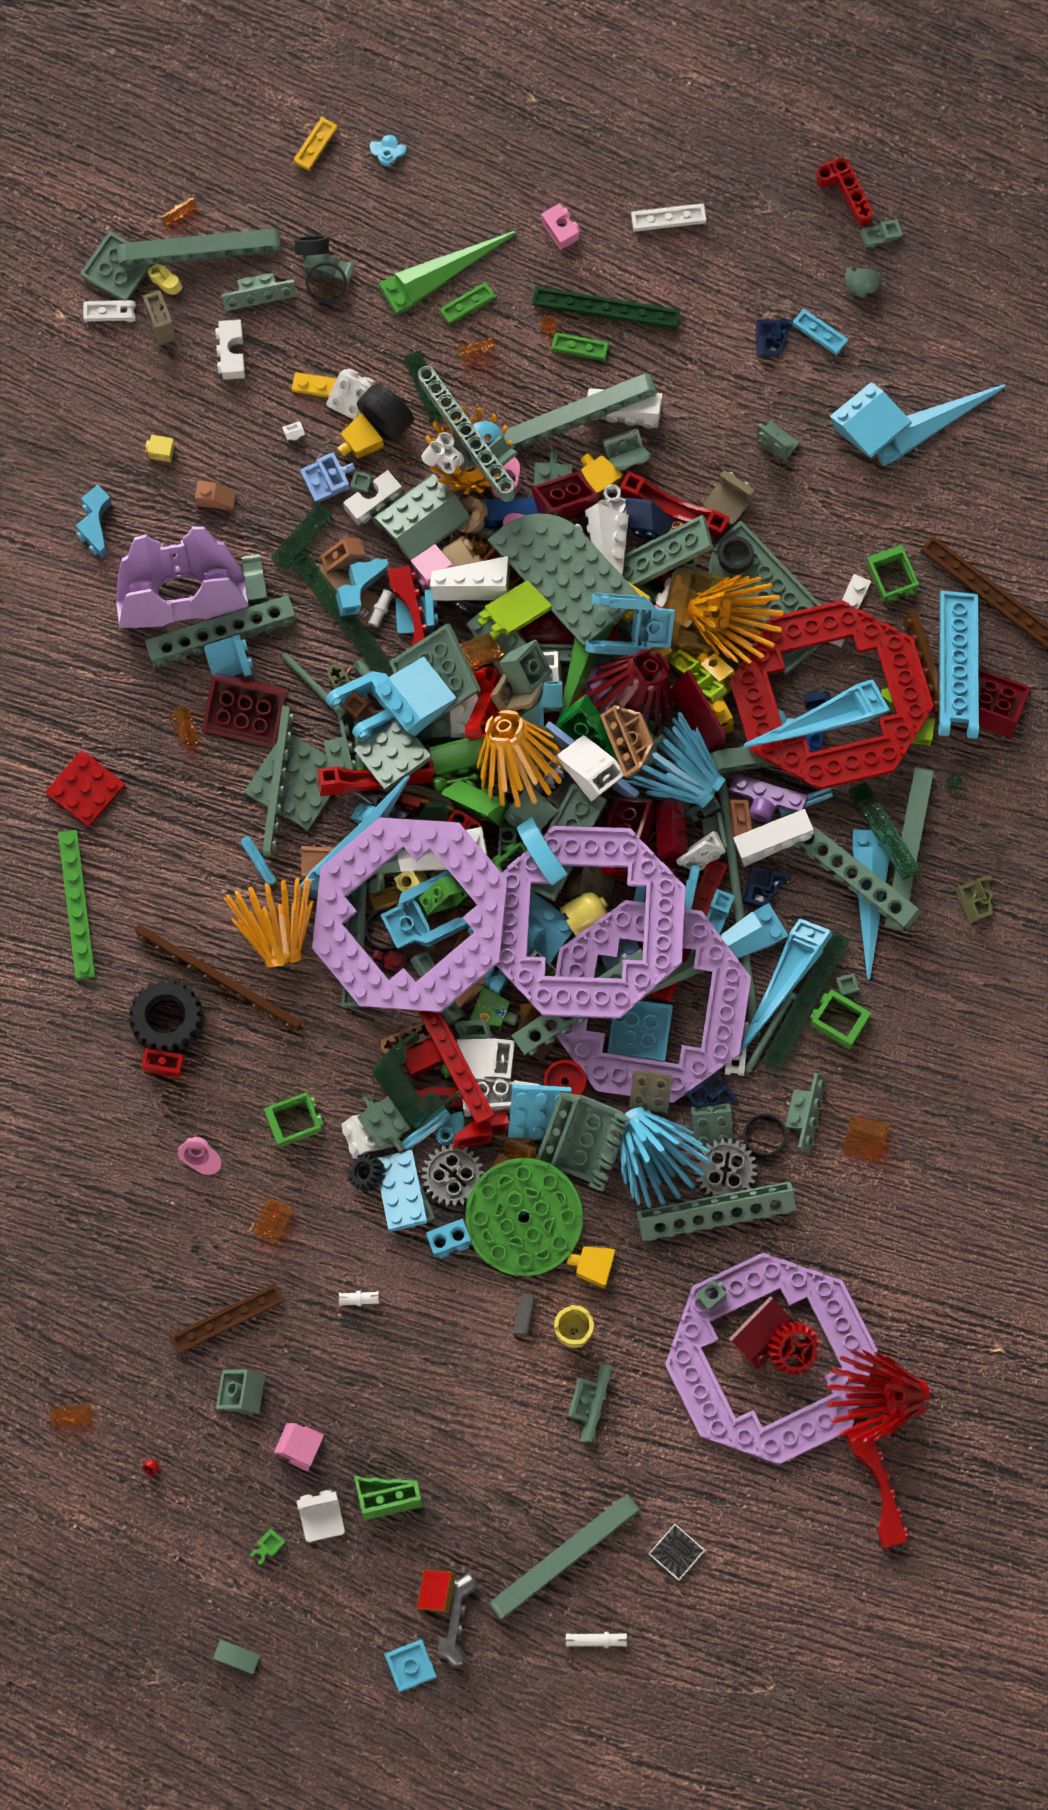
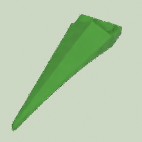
M516 231L395 273L394 276L379 282L378 287L395 315L401 314L413 308L472 263L515 236Z
M611 625L594 640H607L613 626ZM575 637L563 696V707L560 708L559 717L562 712L576 702L600 655L599 653L585 651V648Z

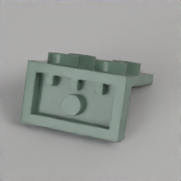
M772 421L766 426L761 423L758 425L756 437L758 444L763 448L767 447L771 450L776 458L786 461L799 446L797 440Z
M730 1104L709 1105L699 1109L691 1107L693 1132L695 1133L693 1135L697 1141L704 1144L703 1147L707 1148V1143L714 1146L713 1140L720 1144L721 1138L724 1139L725 1143H728L729 1138H731L733 1144ZM694 1146L696 1151H701V1149Z

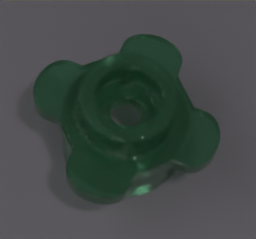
M952 773L945 780L947 784L944 787L954 790L963 781L960 777L961 773L956 775Z

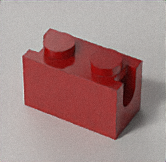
M431 1038L425 1039L421 1042V1045L415 1048L411 1046L405 1049L404 1053L401 1054L402 1061L411 1079L441 1066L442 1062H444Z
M145 1048L141 1067L143 1072L181 1079L182 1065L185 1064V1058L182 1054Z

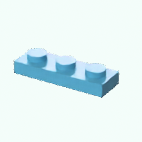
M804 308L792 323L793 326L836 356L848 343L846 337Z

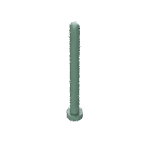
M284 653L282 659L326 702L325 699L328 694L289 654ZM340 706L332 708L337 713L336 718L338 720L345 719L348 716V713Z
M792 991L782 1002L746 1064L744 1070L746 1073H750L753 1070L792 1000L796 1001L798 998Z

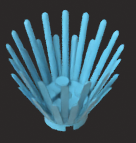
M678 713V721L674 717L672 718V722L675 725L672 731L678 739L667 727L663 728L665 734L677 748L668 739L663 740V743L668 748L662 743L658 746L675 763L655 752L653 753L655 758L653 764L668 773L665 775L647 765H644L640 771L671 786L640 775H633L630 778L634 780H626V782L652 789L646 791L647 795L667 799L672 797L704 808L714 797V793L720 789L725 779L718 773L698 728H696V732L692 731L683 714Z
M638 1107L625 1114L630 1118V1122L625 1134H618L620 1139H622L620 1145L622 1176L624 1175V1183L626 1185L628 1170L632 1199L635 1192L636 1202L638 1206L640 1205L636 1174L640 1181L646 1205L648 1208L652 1206L640 1159L660 1204L665 1206L666 1202L658 1186L662 1184V1181L652 1161L675 1198L680 1199L681 1195L667 1172L670 1176L675 1177L676 1171L691 1189L695 1185L666 1150L683 1166L688 1164L700 1176H705V1172L675 1145H679L707 1164L711 1162L675 1135L706 1153H710V1151L703 1147V1143L678 1129L689 1134H695L693 1131L654 1115L649 1109L645 1111L643 1107Z

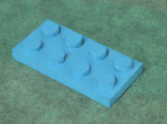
M408 1150L378 1157L384 1164L382 1168L385 1169V1172L382 1173L385 1175V1178L380 1180L382 1181L380 1190L389 1232L428 1223L413 1151Z

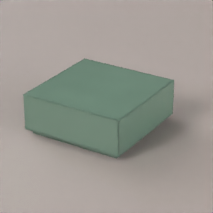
M355 471L350 484V490L368 494L373 475Z
M855 973L836 978V983L842 996L846 997L860 993Z

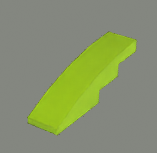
M681 649L667 659L668 664L681 677L690 669L705 697L712 703L728 692L725 686L716 681L710 672L702 668L699 661Z

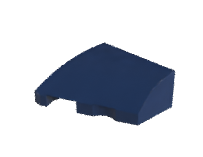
M782 319L776 321L757 320L755 322L757 357L779 356L783 349L782 345L788 338L789 329L793 326V321Z
M751 866L743 896V904L757 907L766 905L770 898L779 890V887L789 878V875L775 870L769 871Z
M717 1071L690 1091L685 1092V1095L696 1109L738 1100Z

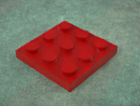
M81 750L49 786L45 794L90 828L126 785Z

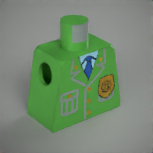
M483 988L470 1020H487L491 1030L501 1031L504 1022L515 1026L518 1015L508 1012L510 1009V1002Z

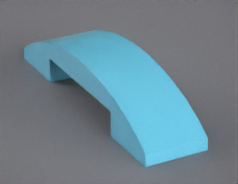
M530 817L516 827L529 853L552 886L568 875L561 862L554 855L533 817Z
M717 889L706 917L720 935L735 896ZM691 950L688 959L696 954V950Z

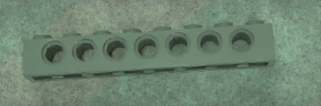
M289 595L145 640L153 667H162L174 660H184L186 656L200 655L205 651V645L236 635H239L241 639L246 637L253 638L262 632H272L280 626H291L293 622H296V616ZM273 613L280 614L277 618L270 617ZM257 618L262 620L259 624L253 623V620ZM238 624L244 625L240 630L235 629V626ZM219 630L226 631L224 635H217ZM201 636L208 637V639L205 641L199 640ZM185 641L190 642L189 646L187 647L181 646V644ZM166 647L172 648L168 653L163 652V649Z
M813 825L814 835L812 836L814 841L809 845L806 844V841H799L794 844L797 848L804 847L806 849L805 854L811 859L818 858L821 861L819 865L825 870H833L835 872L834 877L840 882L847 881L850 884L848 888L854 893L858 894V892H861L864 895L863 900L872 906L875 903L879 907L877 911L885 917L890 915L894 918L892 923L900 929L903 926L909 929L922 913L919 908ZM827 847L828 853L825 856H821V850ZM838 859H843V864L840 867H835V862ZM853 870H857V876L854 879H850V873ZM867 882H872L871 889L864 890V885ZM886 893V900L879 902V896ZM901 905V911L895 914L893 912L894 907Z
M640 949L625 960H643V951ZM623 961L598 978L617 977L622 979ZM541 1015L511 1036L525 1056L527 1054L532 1056L539 1051V1046L544 1043L546 1046L556 1040L554 1036L560 1032L564 1035L572 1029V1024L575 1022L580 1024L588 1017H573L570 1020H565L560 1016ZM549 1021L557 1023V1028L554 1031H549L546 1028V1024ZM534 1031L541 1034V1038L537 1042H533L530 1039V1035Z
M789 1181L637 1211V1218L642 1241H653L657 1238L673 1237L681 1233H693L701 1229L709 1230L721 1225L730 1226L737 1222H749L757 1218L789 1214L792 1211H796L794 1191ZM739 1207L738 1210L732 1211L734 1208ZM716 1211H720L719 1214H716V1215L713 1214V1213L716 1212ZM657 1223H663L660 1226H655Z

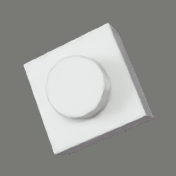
M300 422L282 427L287 440H296L305 435Z

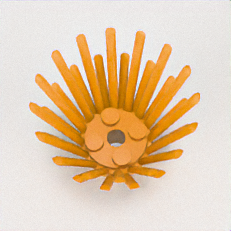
M461 407V409L467 416L466 407ZM480 407L477 408L476 423L482 420L483 410ZM493 414L490 422L495 424L497 416ZM470 417L469 420L471 421V423L473 425L476 424L475 419L473 417ZM436 421L433 423V427L438 435L443 432L448 433L445 426L440 428ZM506 425L503 426V428H502V430H501L502 433H503V436L505 435V433H506V431H507V426H506ZM449 427L450 432H451V435H453L454 432H453V431L451 430V428ZM485 435V440L489 441L490 437ZM426 436L429 444L436 440L434 437ZM512 440L506 442L509 447L512 445ZM430 466L431 471L444 476L437 479L439 483L456 486L449 488L451 491L462 490L464 491L463 494H469L475 490L481 493L484 492L483 487L491 486L477 467L461 471L460 467L457 466L453 473L448 474L434 466ZM495 474L493 477H499L500 474Z
M738 575L728 580L729 577H727L710 589L698 592L696 594L698 596L695 599L691 598L687 608V616L689 620L693 621L694 624L692 625L698 628L708 645L718 655L719 651L715 645L726 657L732 658L738 663V659L721 643L723 642L744 661L752 663L747 656L724 636L759 658H764V654L752 647L753 643L734 632L769 647H774L775 644L759 636L762 631L745 625L780 633L782 630L780 627L753 620L766 621L767 617L763 615L783 616V611L743 607L765 606L767 604L766 601L780 600L781 597L779 595L735 598L761 592L763 589L773 587V584L768 583L726 593L762 579V577L748 579L749 576L739 579L741 575Z
M511 710L498 712L500 716L495 719L491 716L487 721L486 735L478 754L480 756L477 768H479L484 755L480 774L482 789L485 787L490 757L488 798L492 799L495 760L497 758L500 804L502 806L505 805L504 792H507L508 789L505 763L515 806L518 808L521 806L518 790H523L520 775L531 802L536 804L537 799L527 774L533 785H537L539 781L548 796L552 792L531 757L546 775L551 774L559 784L562 780L532 744L552 762L566 770L555 755L537 739L558 754L562 751L558 749L556 743L544 736L554 738L553 735L544 731V728L520 718L517 712Z
M306 877L304 880L300 916L301 885L299 884V878L295 879L294 902L292 903L291 933L288 890L285 880L281 881L282 904L277 906L279 924L271 887L267 883L264 887L270 917L267 908L263 907L261 909L254 889L252 887L248 888L250 893L249 900L258 922L254 914L249 911L240 892L235 891L237 897L235 900L242 913L230 895H226L227 898L223 897L239 920L231 918L232 922L264 959L265 967L282 966L288 962L294 963L302 960L301 950L313 907V900L309 903V907L307 905L311 878L308 880V877Z

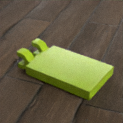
M527 580L486 605L484 611L479 613L480 619L477 620V623L483 627L493 620L496 624L491 626L493 631L489 635L495 640L503 633L507 636L515 633L550 611L552 605Z

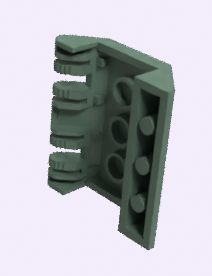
M430 474L424 478L416 487L405 492L389 504L388 508L382 509L371 518L374 525L380 531L383 528L398 543L401 552L410 561L433 545L438 544L471 519L456 495L445 484L439 483L437 481L439 478L435 474Z
M561 1092L536 1159L550 1163L559 1170L589 1181V1187L604 1191L609 1176L601 1168L609 1170L613 1168L611 1163L615 1162L620 1149L618 1145L622 1143V1139L614 1133L616 1131L617 1133L625 1134L630 1118L620 1110L586 1096Z

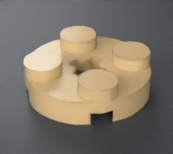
M469 496L461 504L468 514H471V519L457 530L464 534L473 535L483 528L485 524L483 520L485 516L487 517L488 510L483 501Z

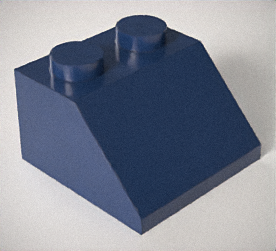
M627 498L625 500L626 513L629 515L628 527L633 531L634 536L639 539L649 538L654 540L669 532L674 521L653 500Z

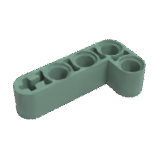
M749 748L724 749L710 754L718 773L722 777H725L730 772L775 766L749 752Z

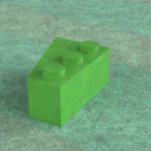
M354 1476L364 1521L423 1507L417 1481L369 1479Z

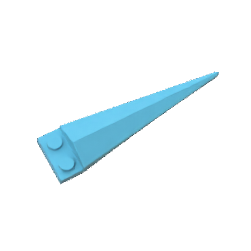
M1005 385L908 415L907 417L911 420L912 424L876 453L881 464L885 466L900 459L948 424L1003 390Z
M868 680L854 685L811 711L745 743L743 748L868 722L873 718L888 714L890 709L874 680Z
M410 775L405 776L376 808L306 876L308 880L311 878L309 894L317 899L320 869L325 863L378 818H387ZM304 880L301 883V888L304 886Z
M853 829V857L886 882L891 853V831ZM867 882L864 885V890L871 889L872 882ZM858 892L866 973L869 980L881 913L877 911L879 907L875 903L871 906L863 900L864 895ZM884 893L879 896V902H883Z
M799 919L789 933L765 995L742 1039L740 1054L821 956L823 948L833 935L831 930L803 919Z

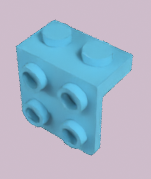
M425 590V596H422L417 601L418 606L423 607L424 617H421L422 624L426 623L428 633L435 632V625H438V613L434 614L437 600H432L431 590ZM397 598L398 634H414L412 615L401 599Z
M239 635L204 646L212 676L215 673L229 676L244 673V676L252 674L250 669L254 667L251 657L247 658L245 651L248 650L245 639L241 640Z

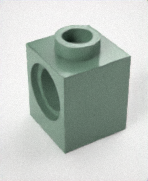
M713 1279L695 1295V1298L707 1312H710L726 1298V1288L720 1281L716 1282ZM714 1290L718 1296L715 1299H710L707 1296V1292Z

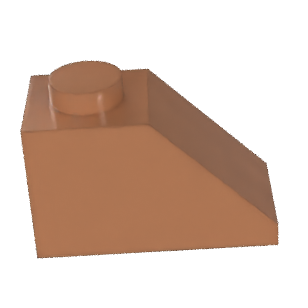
M197 481L195 493L197 506L234 510L236 491L215 482Z
M343 538L320 557L326 572H331L356 563L366 554L360 538Z

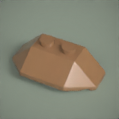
M614 705L602 713L600 717L624 777L628 778L643 768L655 744L642 713Z

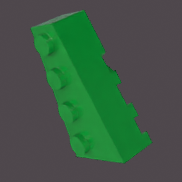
M585 694L561 713L555 726L574 741L583 735L612 756L619 764L600 717L601 714Z

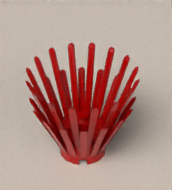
M850 1350L852 1354L882 1368V1371L845 1356L839 1357L841 1361L854 1365L856 1369L883 1379L837 1368L831 1369V1372L834 1374L849 1377L848 1381L851 1383L872 1386L860 1387L828 1384V1390L861 1392L846 1394L847 1399L859 1400L828 1402L827 1406L829 1408L872 1405L850 1409L848 1411L849 1415L833 1418L831 1420L832 1423L836 1424L884 1413L856 1423L854 1427L841 1431L840 1435L844 1436L883 1421L882 1424L852 1438L851 1442H855L863 1437H866L863 1442L876 1436L875 1440L885 1435L888 1437L911 1418L922 1415L927 1410L924 1404L925 1400L930 1401V1392L926 1381L918 1379V1376H913L886 1354V1357H884L880 1353L874 1352L876 1355L874 1356L862 1350L866 1354L863 1355L855 1350Z

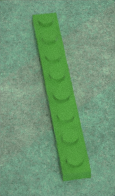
M78 831L58 832L76 980L94 978L95 969Z

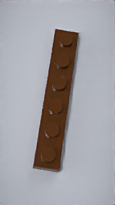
M910 611L903 620V626L907 634L914 639L934 704L932 712H934L936 719H939V676L917 611Z
M275 1283L169 1337L179 1355L283 1303L284 1299Z

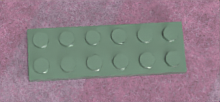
M701 515L625 554L622 576L635 587H639L714 549L706 518Z
M572 783L549 829L553 826L594 827L607 803V799L598 796L591 802L582 789ZM563 866L569 875L573 866ZM568 875L553 886L551 884L532 883L531 890L555 901Z

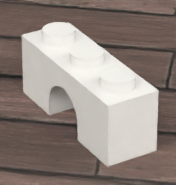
M241 320L219 321V328H216V339H220V345H217V356H221V362H218V373H222L223 380L245 378L243 354H233L229 351L232 346L243 344Z
M388 470L373 480L374 488L378 492L374 498L366 499L357 492L343 502L344 510L357 525L368 522L373 514L379 513L382 509L386 508L388 503L394 502L401 496L402 487Z

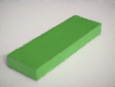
M485 282L439 309V312L450 326L496 299V296Z
M555 332L551 351L605 362L609 343Z

